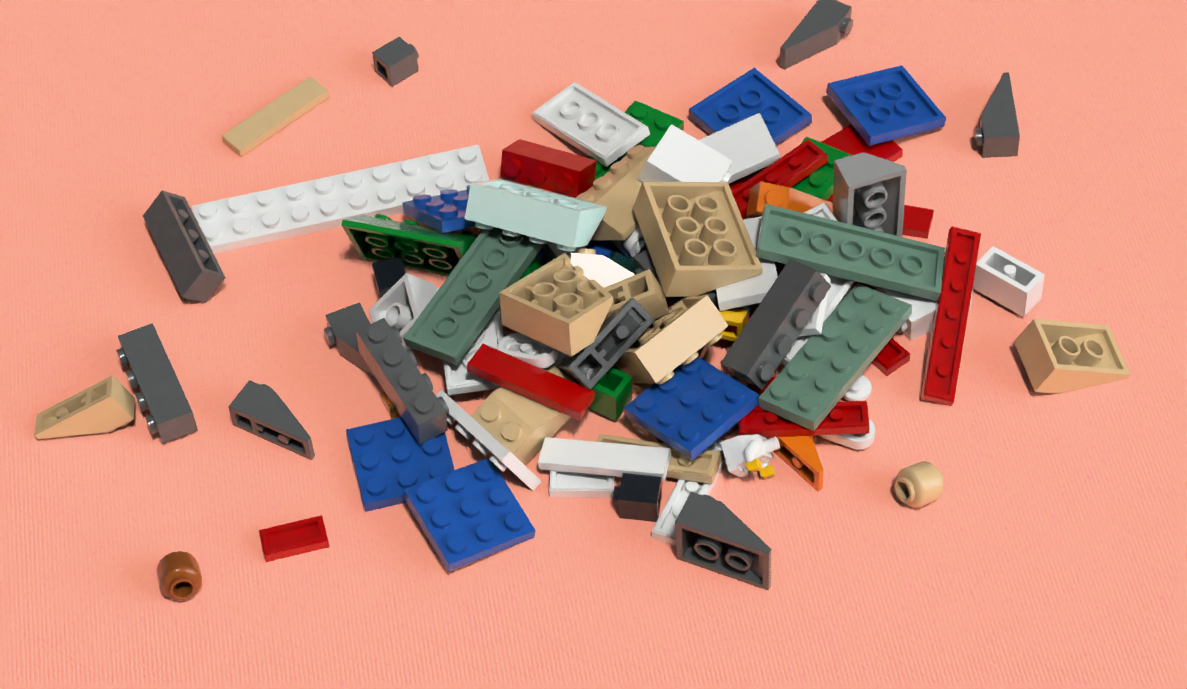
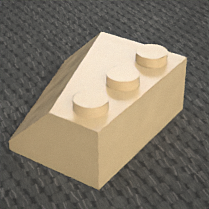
M563 253L499 292L502 325L571 357L594 342L613 303V296L597 281L585 277L584 270L579 265L573 266L570 263V257L566 253Z
M708 295L687 296L668 308L669 314L654 319L653 327L647 328L614 365L622 372L632 376L634 383H658L660 385L674 376L673 370L681 363L686 365L698 357L697 351L705 344L710 346L716 343L723 336L721 332L729 326Z

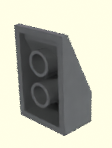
M691 491L675 521L677 559L769 591L771 587V548L723 502L716 500L710 495H700Z

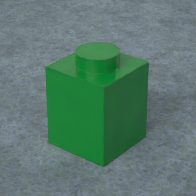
M611 367L590 389L595 392V399L589 409L617 421L623 413L624 407L632 401V376Z

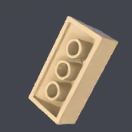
M643 145L632 147L621 161L611 165V170L604 176L596 179L591 188L576 197V199L607 206L606 213L591 240H625L639 227L633 210L642 184L638 177L656 147H644Z

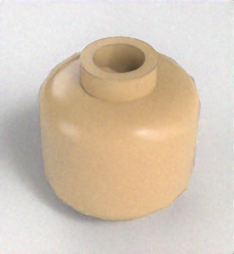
M921 461L898 472L894 485L895 493L899 500L913 508L921 507L941 497L944 488L943 474L930 462Z

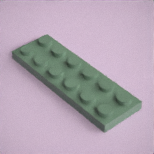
M765 204L762 212L756 257L787 264L789 259L820 273L938 301L941 294L945 247Z
M496 227L492 230L483 229L403 337L405 345L458 365L500 307L499 292L520 279L544 244L529 241L530 236L520 234V237L502 234L503 229Z
M857 283L823 322L821 334L812 335L759 396L758 406L814 431L912 314V305Z

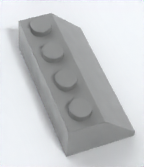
M864 152L835 160L832 214L839 222L902 237L907 176L906 167Z

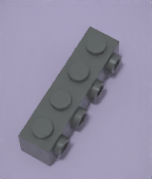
M161 190L143 214V218L150 234L155 240L159 253L168 267V272L174 279L179 294L187 300L206 303L226 277L186 198Z
M789 259L721 364L737 379L763 390L821 301L825 298L831 285L817 270Z
M382 318L356 331L359 353L419 445L446 432L447 414L449 413L448 406L441 396L437 398L432 391L433 384L426 373L421 374L417 368L418 363L413 352L410 349L406 351L401 344L402 338L395 326L390 327L385 318Z
M153 323L118 335L121 348L117 349L116 352L122 367L128 365L130 369L126 371V376L131 388L138 387L139 393L135 394L141 411L148 410L149 415L145 416L151 434L158 433L163 444L198 431L193 411Z

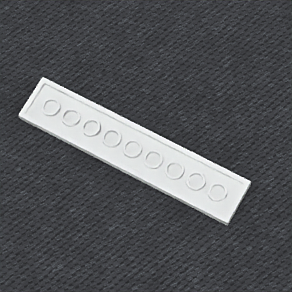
M478 144L193 205L192 209L213 253L217 254L342 227L343 219L363 215L375 217L376 214L385 216L402 214V202L411 201L416 195L426 194L432 197L440 195V191L446 189L467 190V186L470 183L487 181L489 177Z

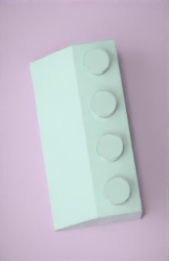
M494 179L470 183L465 219L476 222L475 226L481 229L492 230L496 227L503 229L502 234L520 237V234L530 236L529 241L534 243L547 244L549 241L556 243L557 249L575 251L576 247L588 245L606 213L607 206L503 179Z

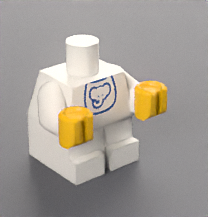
M759 434L740 435L721 442L729 473L740 478L749 475L748 471H759L760 476L766 479L775 476V470L772 465H769V461L773 459L771 452L780 449V443L776 436L767 439Z

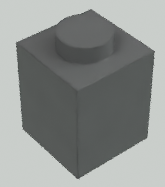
M400 36L372 52L375 72L391 87L419 72L418 51L412 44H408Z

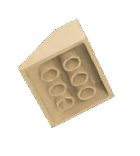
M642 182L633 210L665 297L697 296L762 274L763 268L759 258L756 257L755 248L728 182Z

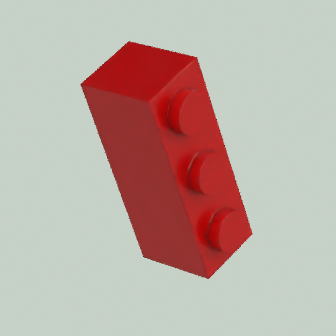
M518 139L502 149L500 177L576 198L593 186L597 160Z

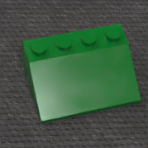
M376 214L375 217L363 215L343 219L341 224L360 258L363 260L379 262L385 259L402 257L405 268L446 276L450 275L478 237L475 233L462 230L460 233L452 231L441 233L433 228L421 226L412 220L398 222L381 214Z

